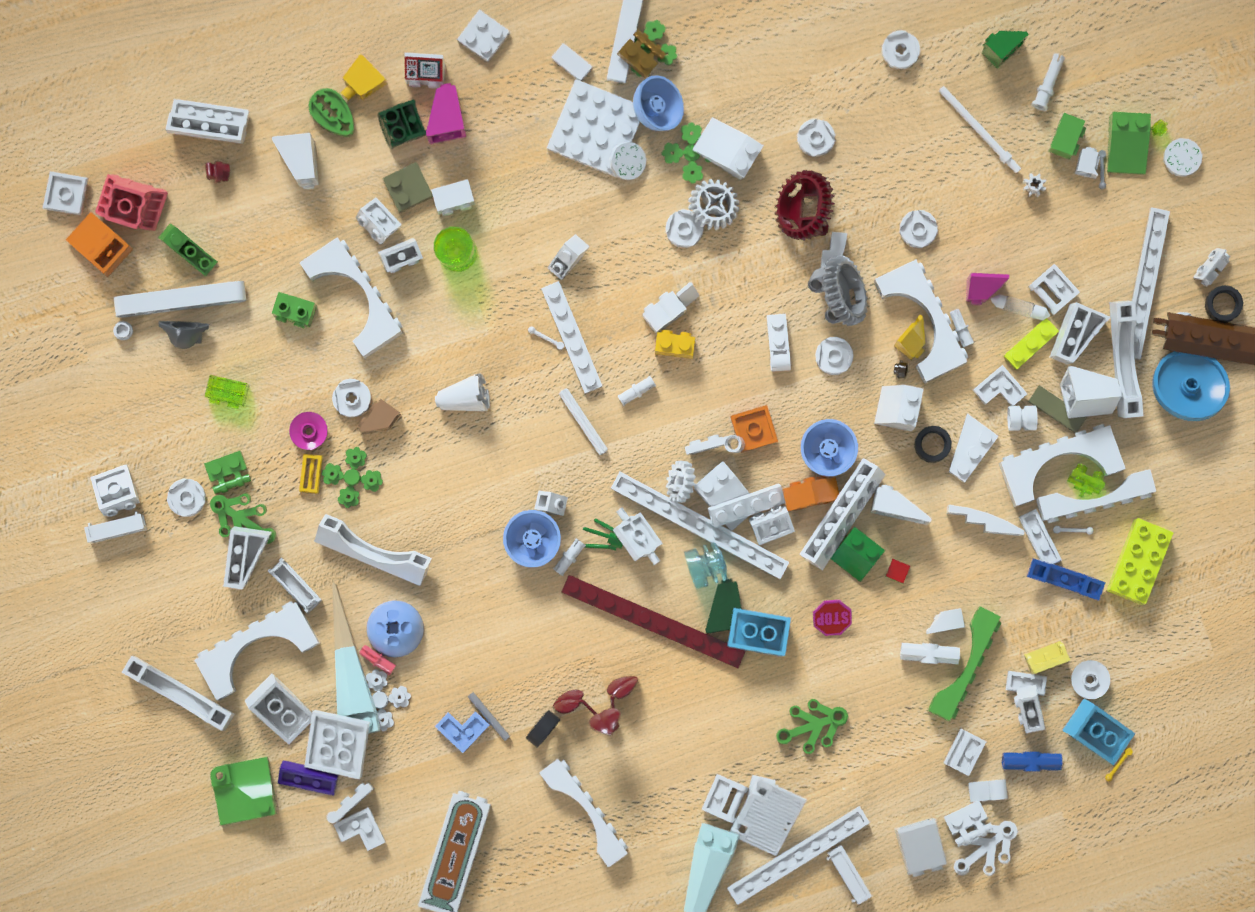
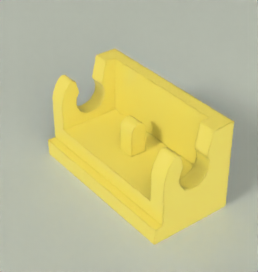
M1061 641L1024 655L1031 674H1036L1070 661L1065 646Z

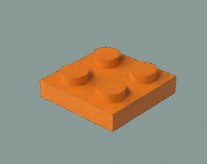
M767 405L730 416L735 435L742 437L745 442V447L741 453L778 442Z

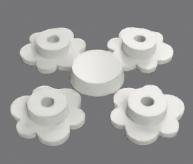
M375 669L372 673L366 675V680L368 681V687L377 691L373 694L372 698L375 707L379 709L377 712L380 729L386 731L387 727L390 728L394 725V721L391 719L392 713L386 712L382 708L387 706L388 700L394 703L396 708L400 706L407 707L411 694L407 692V688L404 686H400L398 689L393 688L392 694L389 697L384 692H380L383 686L387 685V674L384 671L379 672V670Z

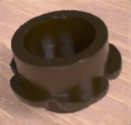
M900 360L894 366V375H897L898 379L906 378L908 363H903Z

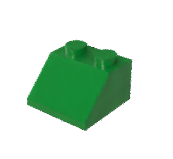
M999 31L996 34L992 33L985 39L984 48L981 53L996 68H999L1025 43L1029 33L1027 31Z
M854 527L830 559L861 582L885 550Z

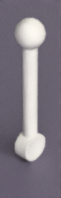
M534 327L528 328L530 334H536L556 345L559 350L564 348L563 342H556L536 331Z
M1055 526L1053 528V532L1056 534L1060 532H1085L1090 535L1094 532L1092 527L1080 529Z

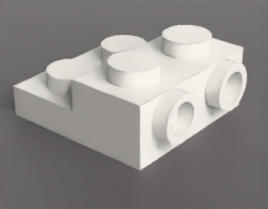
M127 464L90 477L99 510L104 516H115L122 509L132 510L136 507V504L140 503Z

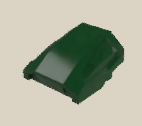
M415 99L378 112L379 124L390 149L426 136V130L418 113Z

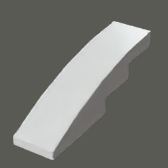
M947 506L946 514L964 515L965 523L984 525L983 533L1013 536L1024 535V530L992 514L968 507Z

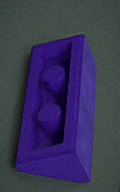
M282 761L277 784L334 796L339 775L307 768L299 763Z

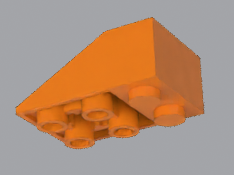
M92 212L66 239L69 244L107 277L133 250Z

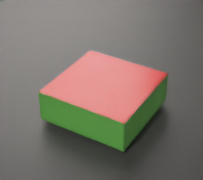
M892 559L885 577L903 584L910 565Z

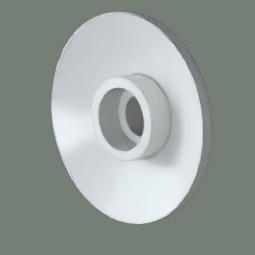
M1088 660L1081 662L1075 667L1072 672L1071 683L1075 692L1081 697L1096 699L1104 695L1108 690L1110 675L1103 664ZM1088 676H1091L1093 678V682L1091 684L1087 683L1086 678Z

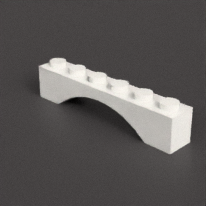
M1135 301L1109 302L1115 379L1118 380V384L1123 390V396L1117 406L1118 417L1143 416V402L1134 359Z
M1148 469L1130 474L1115 491L1100 498L1080 500L1054 493L1036 499L1042 521L1047 520L1048 523L1059 521L1058 517L1066 515V519L1078 516L1077 512L1084 511L1085 514L1095 512L1097 507L1103 506V509L1115 507L1114 503L1121 501L1123 505L1134 502L1133 498L1140 497L1141 500L1152 497L1151 494L1156 492L1151 470Z
M325 514L320 522L314 540L318 544L421 586L427 575L432 559L416 551L392 552L377 548L356 536L343 521Z
M136 656L130 657L122 671L125 675L174 701L221 731L226 730L235 715Z
M557 759L542 770L540 775L551 789L570 795L584 807L592 819L596 830L597 852L606 865L610 867L627 854L626 849L628 846L622 838L620 840L616 838L614 834L617 831L612 824H606L602 819L605 815L599 807L595 809L591 804L594 800L587 791L583 793L580 789L582 784L579 779L569 774L570 767L564 760L560 761Z

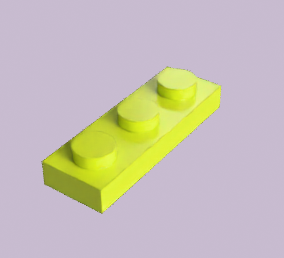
M1046 318L1003 357L1017 370L1054 337L1059 330Z

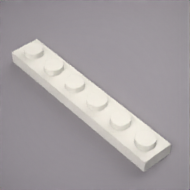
M559 281L541 288L584 393L586 394L603 387Z

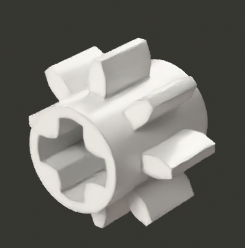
M1030 173V180H1023V183L1026 184L1023 191L1027 190L1029 197L1032 194H1036L1039 197V190H1046L1042 186L1046 180H1042L1040 174L1033 177V174ZM1031 183L1038 184L1037 188L1031 187Z

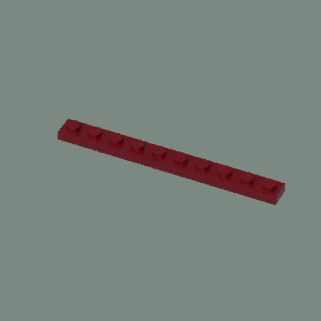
M568 575L561 591L563 594L737 669L746 652L742 649L727 647L728 643L571 575Z

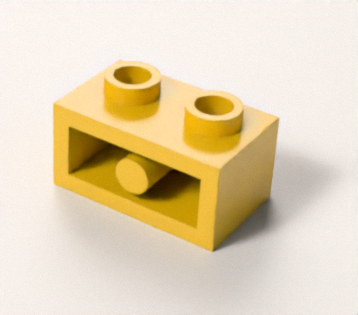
M662 330L661 333L657 332L655 354L693 359L695 337H692L691 333L681 332L680 335L673 334V331Z

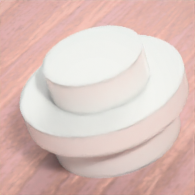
M121 321L114 326L113 332L119 340H127L132 336L133 328L128 322Z

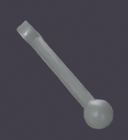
M1101 150L1098 153V156H1100L1101 179L1099 188L1105 189L1104 157L1106 152Z

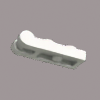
M364 783L360 784L354 790L356 794L353 797L347 796L340 803L342 807L337 811L327 814L328 822H338L375 788L370 783L366 785Z

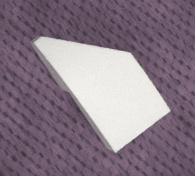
M961 608L940 612V614L934 617V621L930 628L927 629L926 634L965 627Z

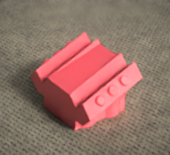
M107 174L95 213L105 217V220L127 227L155 231L168 192L164 189L154 188L151 185L135 182L129 178Z

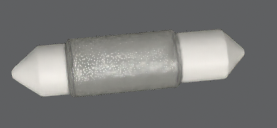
M1001 294L991 298L993 304L1004 311L1042 321L1050 317L1047 308L1025 300Z

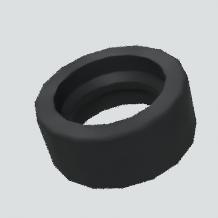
M1223 285L1216 287L1208 294L1205 300V309L1211 319L1230 322L1239 316L1244 302L1242 295L1237 289L1232 286ZM1227 293L1233 297L1235 309L1232 313L1220 315L1214 310L1213 300L1218 294Z
M928 426L918 433L914 448L920 459L929 463H936L942 461L949 454L952 441L945 429L939 426ZM930 433L940 435L944 441V449L935 456L925 453L922 448L923 438Z
M548 710L531 729L526 739L538 748L559 723L560 718Z

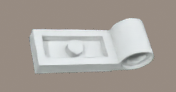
M786 314L767 315L771 372L791 370Z
M713 435L707 437L708 441L701 442V440L689 442L690 446H686L685 450L686 454L692 455L725 446L727 451L739 453L744 449L745 442L742 437L736 435L726 437ZM733 439H737L739 442L736 449H732L730 445Z

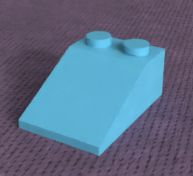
M733 608L727 647L780 657L785 656L791 618Z
M1086 699L1082 700L1062 730L1112 765H1115L1135 735L1133 731Z

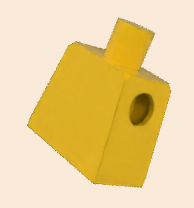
M360 54L343 76V80L348 86L340 93L347 101L355 94L361 100H364L384 87L387 81Z

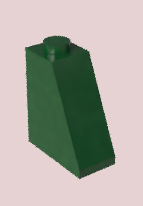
M732 579L721 580V584L717 585L705 629L706 634L730 630L733 608L741 609L737 581L733 582Z

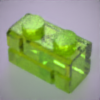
M210 375L205 398L209 399L211 404L220 405V402L227 403L229 408L238 409L239 406H245L249 384Z

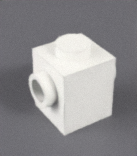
M538 491L535 510L564 516L568 497L552 492Z

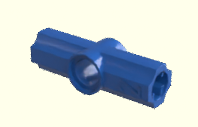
M1006 752L1002 753V769L1058 771L1062 770V754Z

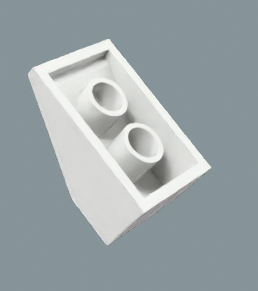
M711 118L692 150L741 180L749 171L764 145L748 135Z
M723 461L693 487L709 507L750 494ZM747 517L735 520L725 525L728 527L730 531H732Z
M882 485V487H878L875 490L871 513L928 525L931 522V518L898 491L893 490L892 486Z
M273 674L245 700L248 709L288 744L311 723L312 712Z

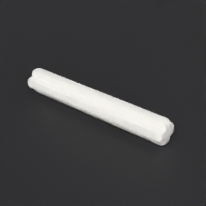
M567 388L563 389L559 396L598 454H604L608 451L606 445Z

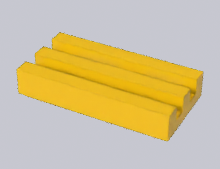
M303 454L299 492L319 494L323 456ZM310 458L311 462L308 478V487L306 489L304 488L306 476L307 459ZM315 459H318L315 488L312 489Z

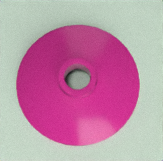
M303 412L292 420L289 434L292 442L297 447L304 450H313L324 443L328 434V428L325 420L319 414ZM308 428L313 430L311 435L306 434Z

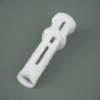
M1059 54L1053 55L1043 84L1037 89L1038 94L1035 101L1031 104L1032 107L1041 111L1048 110L1047 104L1050 97L1054 95L1053 86L1065 60V57L1062 55L1058 62Z

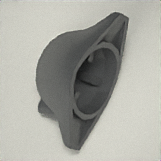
M159 321L158 323L159 327L168 334L170 342L180 349H188L194 346L195 343H202V333L209 329V324L184 321Z

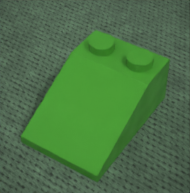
M1111 113L1109 116L1107 173L1146 174L1151 114Z

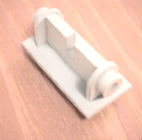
M1219 248L1213 250L1209 254L1207 261L1197 269V273L1193 278L1202 280L1201 283L1206 287L1211 285L1219 275L1215 268L1221 272L1230 261V256L1226 253L1227 250Z

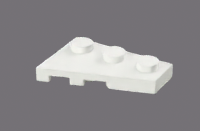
M967 414L949 472L965 483L998 438V435Z

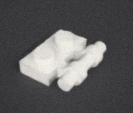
M979 800L944 817L952 835L960 833L962 836L955 840L958 847L963 844L968 845L972 843V840L980 836L985 837L988 832L993 831L991 823L985 826L981 823L987 820L988 817ZM977 826V830L967 834L966 829Z

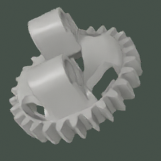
M836 256L828 259V262L825 263L826 267L819 268L812 273L808 281V288L815 293L825 291V300L828 305L825 319L829 323L843 322V325L846 324L847 326L856 325L864 320L866 317L865 313L868 311L866 308L868 307L866 302L868 300L866 297L867 291L864 287L866 284L863 283V277L860 276L857 265H854L850 258ZM850 289H854L856 301L854 305H851Z

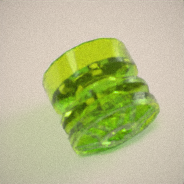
M448 227L437 234L434 240V252L437 259L446 269L453 272H462L474 264L477 258V247L465 229ZM455 248H459L460 250L458 251L457 255H455L454 253L456 251Z

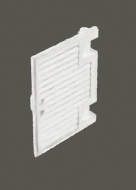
M758 778L730 832L740 835L739 840L777 856L807 799L762 778ZM762 787L767 789L765 796L759 794ZM741 825L747 827L745 833L739 831Z

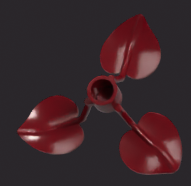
M625 676L612 681L607 687L608 695H612L610 697L611 708L601 711V713L597 714L582 699L584 693L581 690H569L556 699L552 708L558 713L567 714L576 710L581 703L593 714L589 720L590 727L599 733L612 736L613 732L620 726L618 721L621 716L620 711L615 709L614 700L615 698L623 699L628 696L637 685L639 679L635 676Z

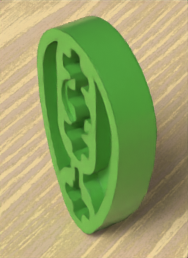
M324 88L316 91L311 96L309 112L321 127L343 137H349L354 133V121L346 101L337 91ZM317 97H325L324 101L327 105L331 103V110H337L336 118L333 116L329 117L330 113L327 109L323 111L324 106L322 103L317 104ZM339 121H341L345 125L350 124V130L348 132L346 130L342 132L341 130L343 128Z

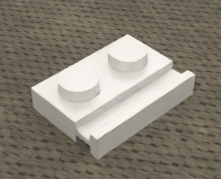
M960 729L943 763L969 776L986 741Z

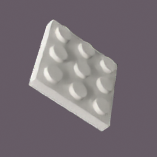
M314 710L312 712L304 767L360 779L363 772L370 722Z

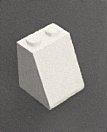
M311 133L272 137V141L298 185L303 187V189L315 188L314 186L319 185L315 141Z
M1073 366L1068 367L1060 383L1068 418L1112 414L1123 396L1122 387L1119 386L1117 379Z
M908 385L882 386L874 424L912 432L916 427L923 389Z
M934 818L894 829L907 874H912L913 877L923 875L924 870L931 869L932 872L943 869L942 865L947 864Z

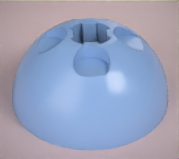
M654 75L643 80L637 87L633 97L635 115L649 129L668 131L675 128L682 120L684 112L682 96L674 83L663 76Z
M825 419L814 423L806 430L801 441V454L805 464L813 472L822 476H836L847 471L855 462L858 454V442L854 432L846 424L838 420Z
M526 510L516 514L506 525L503 535L504 547L509 557L514 562L525 567H539L548 563L558 552L561 541L560 531L556 522L548 514L538 510Z
M397 600L387 601L376 607L369 616L366 629L367 637L372 647L380 654L382 653L384 656L392 658L403 657L413 652L420 644L424 625L419 612L412 605Z

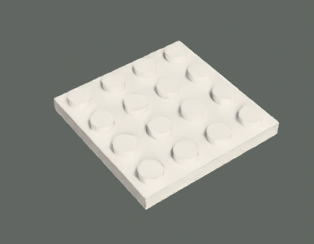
M575 79L548 143L547 150L617 178L610 169L609 158L615 146L623 142H632L640 121L635 115L633 102Z

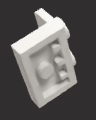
M377 198L363 206L356 216L358 223L380 245L385 242L388 236L401 227V223Z
M776 506L771 508L770 511L757 513L752 518H749L759 545L795 532L785 506Z

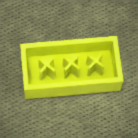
M1139 518L1134 519L1106 591L1140 605H1145L1174 532Z

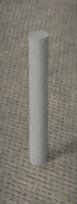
M472 692L468 696L470 701L501 738L506 741L510 735L476 694Z

